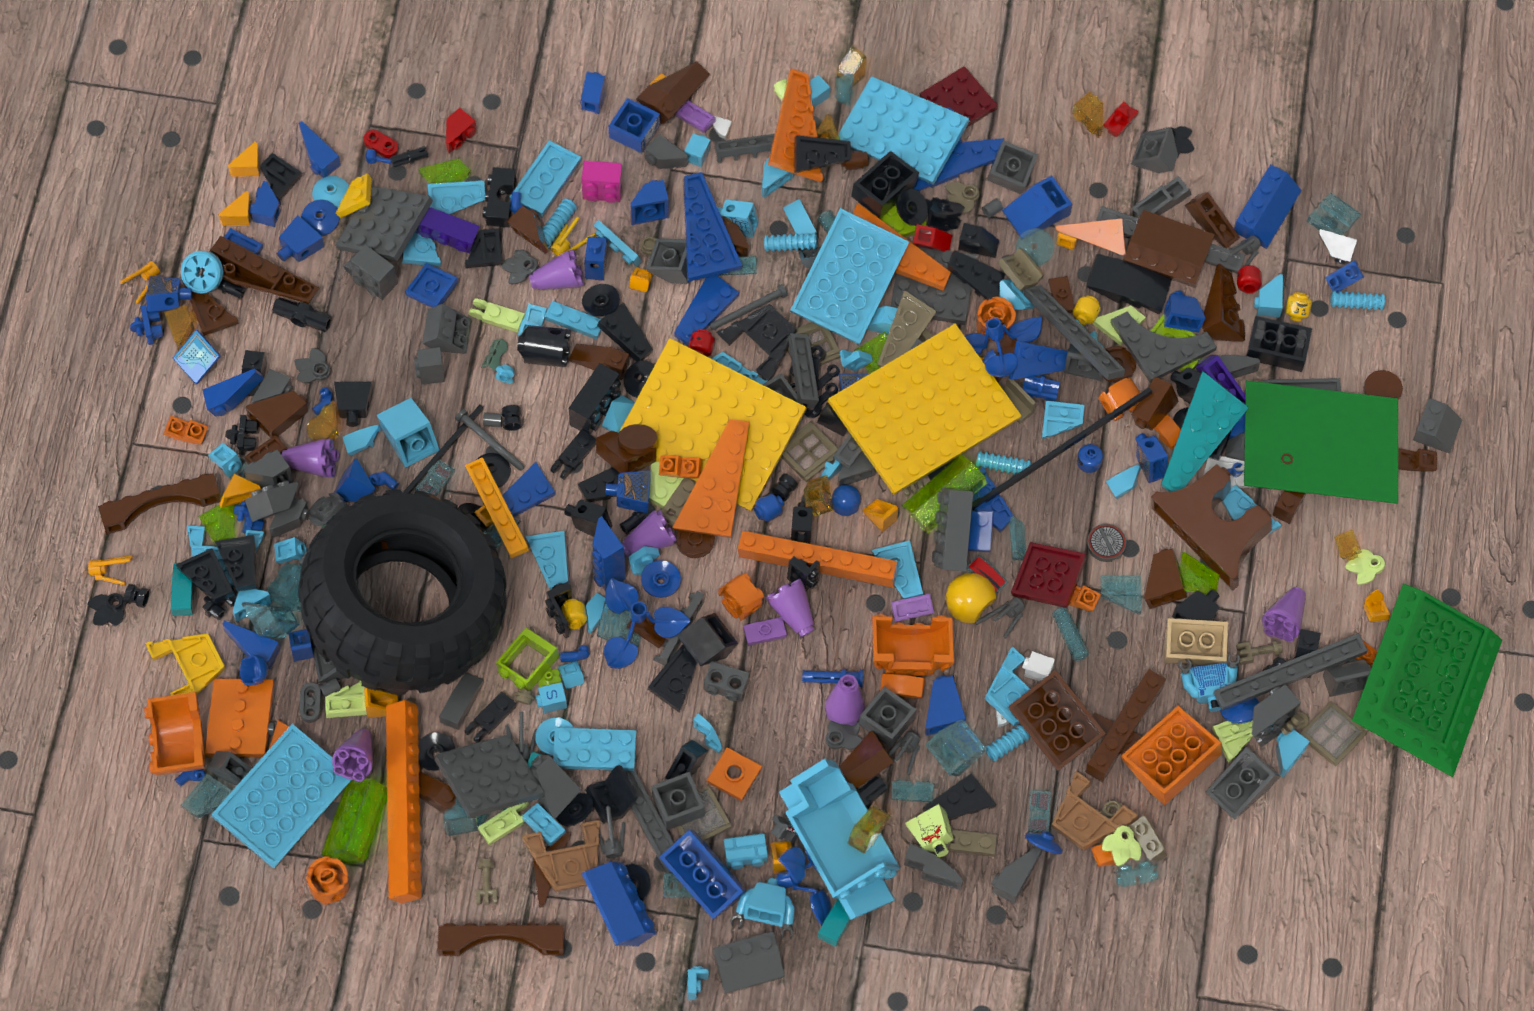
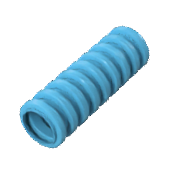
M570 199L562 200V203L559 204V207L556 208L549 221L543 227L547 247L552 245L561 229L564 228V225L567 224L574 211L577 210L576 204Z
M801 233L794 236L792 234H789V236H786V234L780 236L778 234L776 237L774 235H771V237L765 235L764 249L766 252H769V250H772V252L778 250L780 252L781 250L787 251V249L790 251L801 249L803 251L805 248L807 250L811 248L816 250L818 246L816 233H812V235L810 233L806 235Z
M1333 291L1330 304L1332 308H1335V306L1338 308L1343 306L1345 309L1347 307L1353 309V307L1359 309L1361 307L1363 310L1365 308L1371 310V308L1377 310L1379 308L1382 311L1385 307V295L1383 293L1372 295V293L1366 294V292L1354 294V292L1348 293V291L1344 293L1342 291L1338 293Z
M982 451L978 452L976 461L977 468L981 466L984 469L989 468L988 470H1001L1000 472L1002 473L1007 471V474L1013 472V475L1031 465L1030 460H1018L1017 457L1012 459L1011 456L1006 458V455L1001 457L1000 454L996 456L994 453L990 455L988 452L982 453Z
M1018 725L1016 729L1013 728L1011 732H1007L1006 736L1002 735L1001 739L998 738L996 742H992L991 746L987 745L986 752L990 759L996 762L998 757L1002 758L1003 754L1007 755L1008 751H1013L1014 748L1019 746L1018 744L1022 745L1024 741H1028L1031 737L1022 725Z

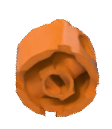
M992 297V299L984 300L977 312V333L986 336V322L992 318L1000 319L1001 324L1005 325L1009 331L1015 324L1016 312L1011 302L1001 297Z
M1129 377V379H1122L1110 386L1108 393L1102 392L1098 399L1109 414L1141 392L1132 378ZM1138 403L1128 409L1130 413L1135 410ZM1120 414L1113 420L1117 421L1124 416V414Z
M746 573L737 575L718 589L719 597L723 595L724 598L721 601L723 606L734 618L737 619L739 617L740 621L762 606L761 599L764 598L763 592L759 588H755L751 583V578Z
M322 857L316 859L308 868L306 880L311 895L322 904L327 905L340 901L349 892L350 880L345 865L339 859Z

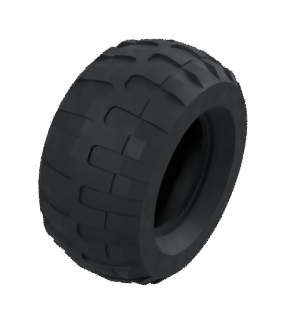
M401 489L386 490L382 496H375L374 494L365 495L359 498L352 506L346 505L314 536L302 564L298 598L301 603L302 619L310 637H313L314 644L320 655L325 660H330L334 663L338 673L347 679L352 676L361 681V686L375 691L376 687L390 689V694L405 695L409 690H418L419 693H425L434 690L443 683L448 685L454 682L485 657L502 625L507 607V581L493 539L489 534L482 532L480 522L471 514L464 515L458 510L457 504L445 498L443 501L430 498V493L424 491H416L415 494H403ZM381 541H386L388 549H382ZM396 561L411 563L427 570L441 583L447 594L449 606L439 615L429 620L411 623L395 621L379 614L367 604L359 591L357 579L366 570L381 563Z

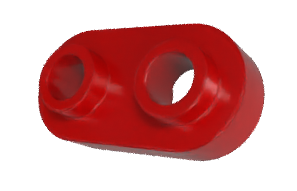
M369 130L365 133L364 144L368 149L375 150L377 154L387 159L398 154V144L392 138L377 130Z

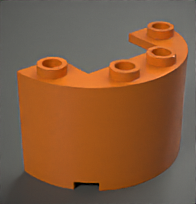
M884 614L872 616L873 663L878 670L883 668L886 670V674L921 677L933 675L934 671L938 669L945 671L953 665L952 618L939 615L932 617L930 625H924L923 623H915L913 625L894 623L891 625L892 617H887Z
M196 692L147 699L148 707H144L145 718L149 719L151 723L152 733L149 734V743L154 748V752H150V773L159 776L205 769L204 736Z

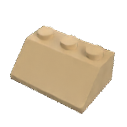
M1168 618L1164 643V663H1178V661H1181L1182 664H1187L1186 659L1190 660L1194 665L1226 663L1228 622Z

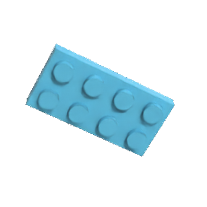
M549 140L513 191L522 193L520 203L528 210L532 208L539 216L543 217L582 161L581 156Z
M555 727L553 760L561 769L613 770L615 766L621 765L624 771H634L636 730Z

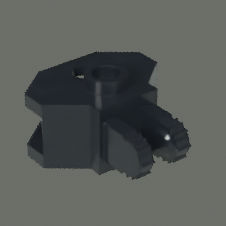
M934 197L931 201L925 199L928 206V220L926 224L928 227L937 228L942 231L958 229L961 224V219L958 216H961L965 207L947 199H939L938 197Z

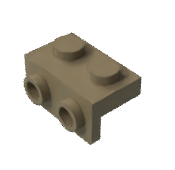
M1019 248L1013 256L1001 258L998 262L1003 272L1009 276L1015 287L1020 291L1036 286L1044 276L1043 272L1023 248Z
M1146 815L1130 825L1131 830L1150 861L1162 860L1167 856L1165 852L1166 847Z

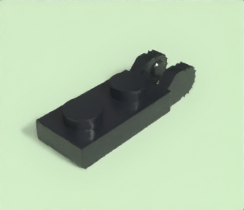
M581 429L552 465L550 471L556 473L563 464L566 465L560 475V478L565 480L595 447L596 438Z
M501 691L474 721L466 727L464 732L469 735L480 726L482 729L473 739L476 743L480 742L517 707V704Z

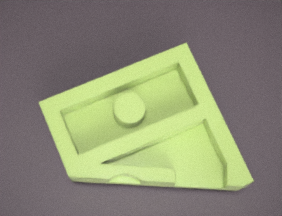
M656 461L651 464L649 501L663 508L684 478L660 476V463Z

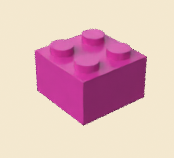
M584 161L582 172L583 199L588 201L601 200L609 203L620 202L622 163Z

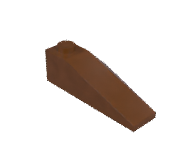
M696 61L647 86L636 100L641 105L660 113V123L664 125L706 80L710 73Z
M1220 263L1216 266L1204 310L1205 321L1202 328L1204 333L1207 332L1214 340L1243 342L1245 341L1244 320L1240 319L1238 311L1241 310L1240 304H1237L1234 298L1237 292L1233 276Z

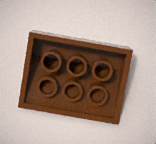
M1143 210L1123 261L1196 288L1215 234Z
M1056 670L1008 706L1012 714L1057 771L1106 734Z

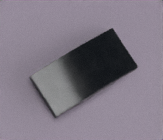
M1096 254L1086 287L1117 303L1123 301L1137 309L1144 307L1156 314H1160L1172 280L1138 265Z

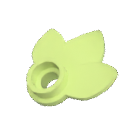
M1361 549L1356 551V558L1349 560L1345 566L1346 570L1358 574L1357 584L1362 585L1373 581L1376 574L1383 571L1385 561L1381 556L1373 555L1371 551Z
M1127 826L1116 828L1114 834L1106 836L1103 840L1102 850L1112 851V856L1117 866H1121L1129 858L1138 861L1141 857V846L1134 839L1133 831ZM1123 832L1127 834L1126 839L1122 838Z

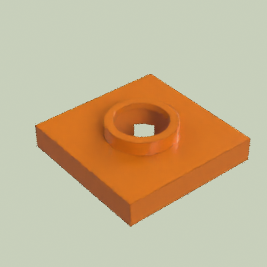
M726 748L709 775L707 783L742 802L762 770V766ZM735 766V768L742 771L741 776L737 779L730 778L727 774L729 767Z

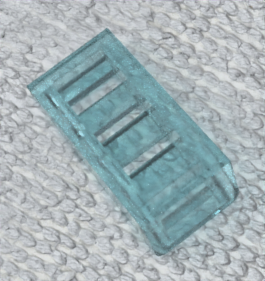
M664 873L663 897L694 898L689 891H686L683 884L682 890H678V882L680 881L673 873ZM670 882H674V889H669Z

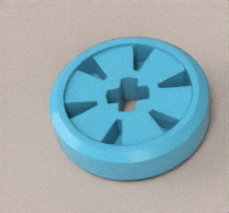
M195 251L184 259L181 266V277L186 287L191 288V291L195 293H208L220 285L223 278V267L218 257L209 251ZM203 268H204V269H205V271L203 272L204 275H199V273L201 272L200 269H203Z

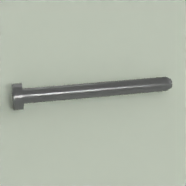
M780 284L777 286V290L712 322L709 326L711 330H715L780 296L785 298L788 296L787 291Z
M462 409L456 415L455 419L458 422L462 421L515 468L520 471L524 469V464L468 417V412L465 409Z

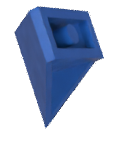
M354 459L344 471L333 493H338L343 497L344 501L356 502L365 495L373 494L376 489L358 459Z

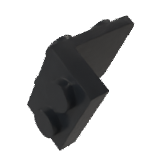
M568 582L553 586L551 590L546 592L547 599L545 600L547 606L545 609L549 618H554L558 634H563L565 639L569 637L568 622L560 608L565 601L572 599V589Z
M621 765L615 766L605 781L588 785L585 789L586 793L593 799L594 808L603 824L608 823L607 806H610L612 821L622 819L638 799L637 792Z

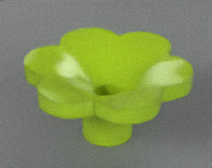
M550 668L539 680V687L561 683L560 672L557 669Z

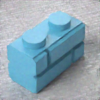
M764 834L723 839L727 867L736 870L743 868L744 865L752 864L753 867H759L768 862Z

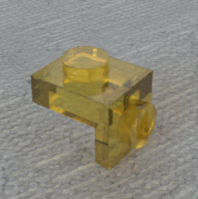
M1353 530L1334 537L1340 551L1339 555L1343 560H1353L1358 557L1357 554L1362 553Z

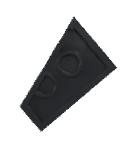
M796 135L794 138V173L840 164L851 159V141Z
M956 250L952 252L947 267L952 274L964 284H969L979 297L982 296L989 300L992 297L999 296L1000 282L1004 280L1005 273Z
M624 303L619 305L614 312L602 318L597 324L606 335L636 362L644 360L651 354L652 347Z
M612 467L578 483V488L588 502L617 497L605 495L606 483L618 484V475L620 473Z
M254 535L215 541L237 592L257 589Z
M212 548L176 564L177 569L216 604L235 596Z
M684 645L678 649L648 686L650 692L679 713L697 666L694 657Z
M970 774L925 805L923 811L925 812L939 804L946 811L948 820L951 821L963 815L978 813V811L986 808H994L996 803L975 777Z

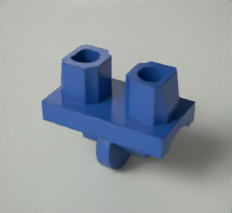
M1355 260L1325 278L1331 290L1338 293L1364 278V275Z
M143 305L140 306L143 321H140V317H135V322L131 323L130 330L136 332L137 336H142L143 331H145L148 345L154 344L153 339L163 337L161 324L154 326L150 324L151 322L160 321L159 311L147 312V306Z
M1042 375L1041 378L1035 376L1025 377L1023 390L1031 398L1038 397L1043 398L1045 401H1056L1060 382L1045 379V376Z
M242 502L241 506L234 507L233 512L238 515V521L242 522L245 517L241 533L246 534V530H262L264 521L257 520L252 522L248 508H246V502Z

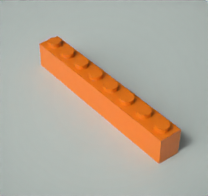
M742 531L738 545V554L741 558L788 567L789 561L795 556L797 559L805 561L809 568L817 560L820 563L819 571L821 574L894 588L898 571L897 561L747 531Z

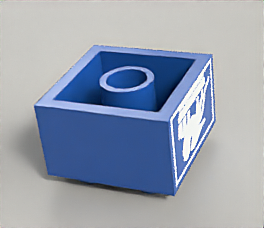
M627 98L608 126L609 138L642 153L660 126V113Z

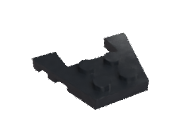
M768 304L749 314L748 317L731 323V326L718 330L716 333L730 346L745 332L769 355L756 369V372L761 377L769 381L773 378L789 348V335L791 333L796 334L797 330L772 305Z

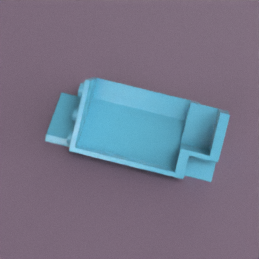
M823 759L791 779L792 784L779 792L789 809L785 813L832 897L840 900L850 920L896 901L884 879L889 880L897 875L896 871L901 868L853 784L846 781L836 761Z

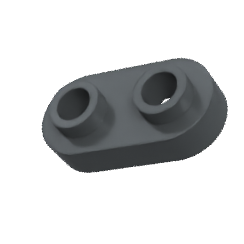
M312 682L304 684L300 690L299 712L302 720L307 723L317 721L321 713L320 687ZM314 693V696L309 697L308 694ZM310 711L314 712V714L311 716L307 715V713Z

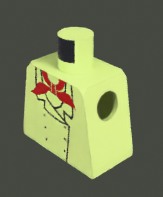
M939 804L905 823L923 849L930 853L935 851L937 857H943L948 854L946 844L953 840V835L947 813Z

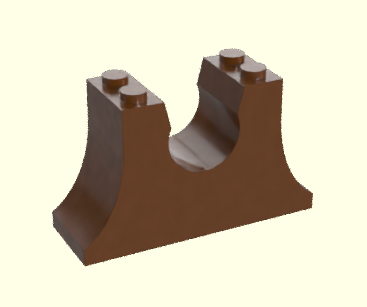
M1216 464L1204 476L1188 487L1173 492L1156 491L1151 496V505L1158 516L1233 591L1239 586V570L1245 557L1260 540L1272 531V515L1266 508L1261 509L1257 505L1247 510L1237 520L1225 521L1218 518L1213 510L1230 492L1231 475L1225 467L1221 468Z

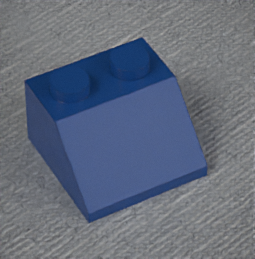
M653 180L645 183L630 203L632 225L669 218V202L664 180Z

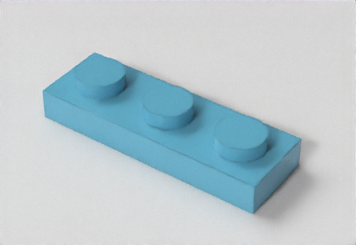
M598 220L593 225L596 229L595 234L599 238H606L610 243L608 246L615 253L619 251L623 255L622 259L630 265L632 263L637 267L642 262L639 256L602 222Z
M555 301L551 302L544 316L545 320L596 340H598L602 332L597 326L601 319Z

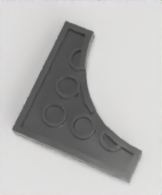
M1128 311L1112 318L1110 321L1150 383L1154 377L1160 379L1217 349V346L1207 332L1187 338L1162 336L1141 326L1132 318Z

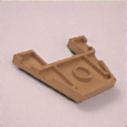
M1076 771L1072 783L1066 791L1067 794L1063 803L1061 802L1053 820L1052 828L1084 851L1104 840L1106 836L1114 834L1116 828L1132 824L1138 819V815L1124 805L1111 819L1102 815L1079 798L1091 786V781Z
M600 820L580 825L585 842L584 845L546 852L541 832L522 836L523 842L555 892L587 886L582 873L597 867Z

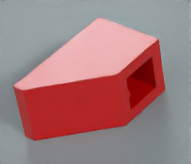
M458 108L446 119V146L448 153L459 149L462 143L467 138L473 137L477 131L476 121L461 108Z
M917 224L912 243L917 247L946 252V250L950 251L953 235L937 228Z

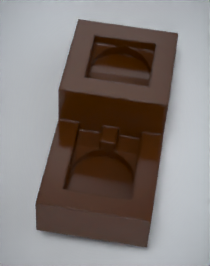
M1398 448V469L1420 472L1436 471L1437 452L1418 449L1415 452Z

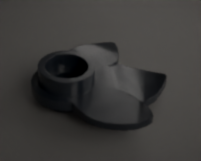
M1179 126L1175 129L1170 127L1173 130L1178 157L1180 153L1187 154L1193 152L1194 146L1188 139L1192 134V130L1185 126Z
M112 593L109 596L100 594L89 600L87 605L96 610L93 624L102 626L110 622L114 627L119 625L124 617V597L118 593ZM113 602H119L116 606L112 605Z

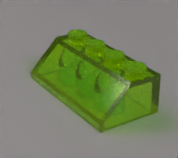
M960 455L903 503L902 507L928 534L938 526L935 517L936 512L939 511L940 503L937 502L938 492L941 491V487L967 489L972 491L974 495L987 484L986 478L971 461Z
M372 778L364 779L360 782L352 780L344 788L321 852L323 857L337 858L341 862L348 864L364 863L368 856L371 841L374 839L377 824L381 819L383 807L387 802L386 786Z

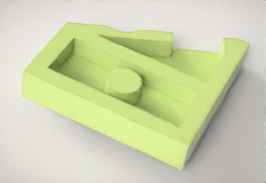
M1128 306L1097 317L1093 325L1121 346L1123 341L1111 325V319L1128 311L1132 318L1141 325L1146 317L1132 306Z
M360 680L359 683L351 687L347 685L340 689V691L325 697L326 718L367 715L365 687L361 686Z
M1253 720L1241 724L1225 721L1212 727L1215 737L1222 743V751L1228 763L1254 737L1252 735Z

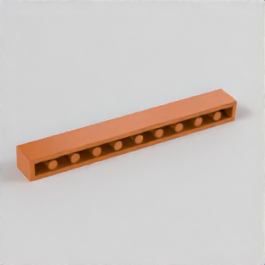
M407 700L386 705L389 899L401 904L421 899L422 889L418 705Z

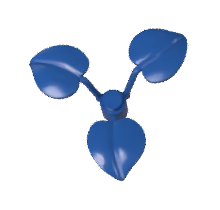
M1039 316L1014 324L1009 331L1005 325L1001 324L1000 319L992 318L986 322V336L981 333H972L965 335V338L978 356L982 354L983 349L987 348L989 338L996 341L999 356L989 358L985 368L987 373L992 376L1005 377L1016 370L1018 360L1013 353L1003 355L1000 340L1003 338L1004 332L1011 339L1017 338V341L1025 343L1032 342L1041 333L1042 317Z
M611 578L605 595L607 607L616 614L627 610L630 612L632 623L626 641L621 637H614L605 644L604 656L607 665L610 668L621 669L635 661L638 648L629 642L635 624L643 622L646 617L652 623H655V632L664 638L677 636L689 624L690 619L684 613L671 607L656 609L654 612L655 619H653L650 612H647L646 605L638 601L639 595L633 586Z
M798 847L790 848L778 859L787 871L778 873L777 883L780 887H792L793 890L812 892L813 894L810 896L811 907L822 926L832 909L830 899L823 890L817 892L813 888L798 886L805 877V869L814 866L815 870H818L806 849V856L810 860L807 865H805V856L802 850Z

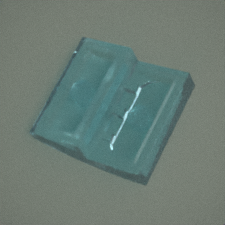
M1330 193L1321 201L1319 207L1309 215L1307 222L1319 231L1322 229L1344 236L1359 219L1361 213Z
M605 600L597 637L607 641L614 637H621L626 641L630 630L626 627L630 620V612L625 610L623 613L616 614L607 607ZM633 632L629 643L638 647L641 636Z

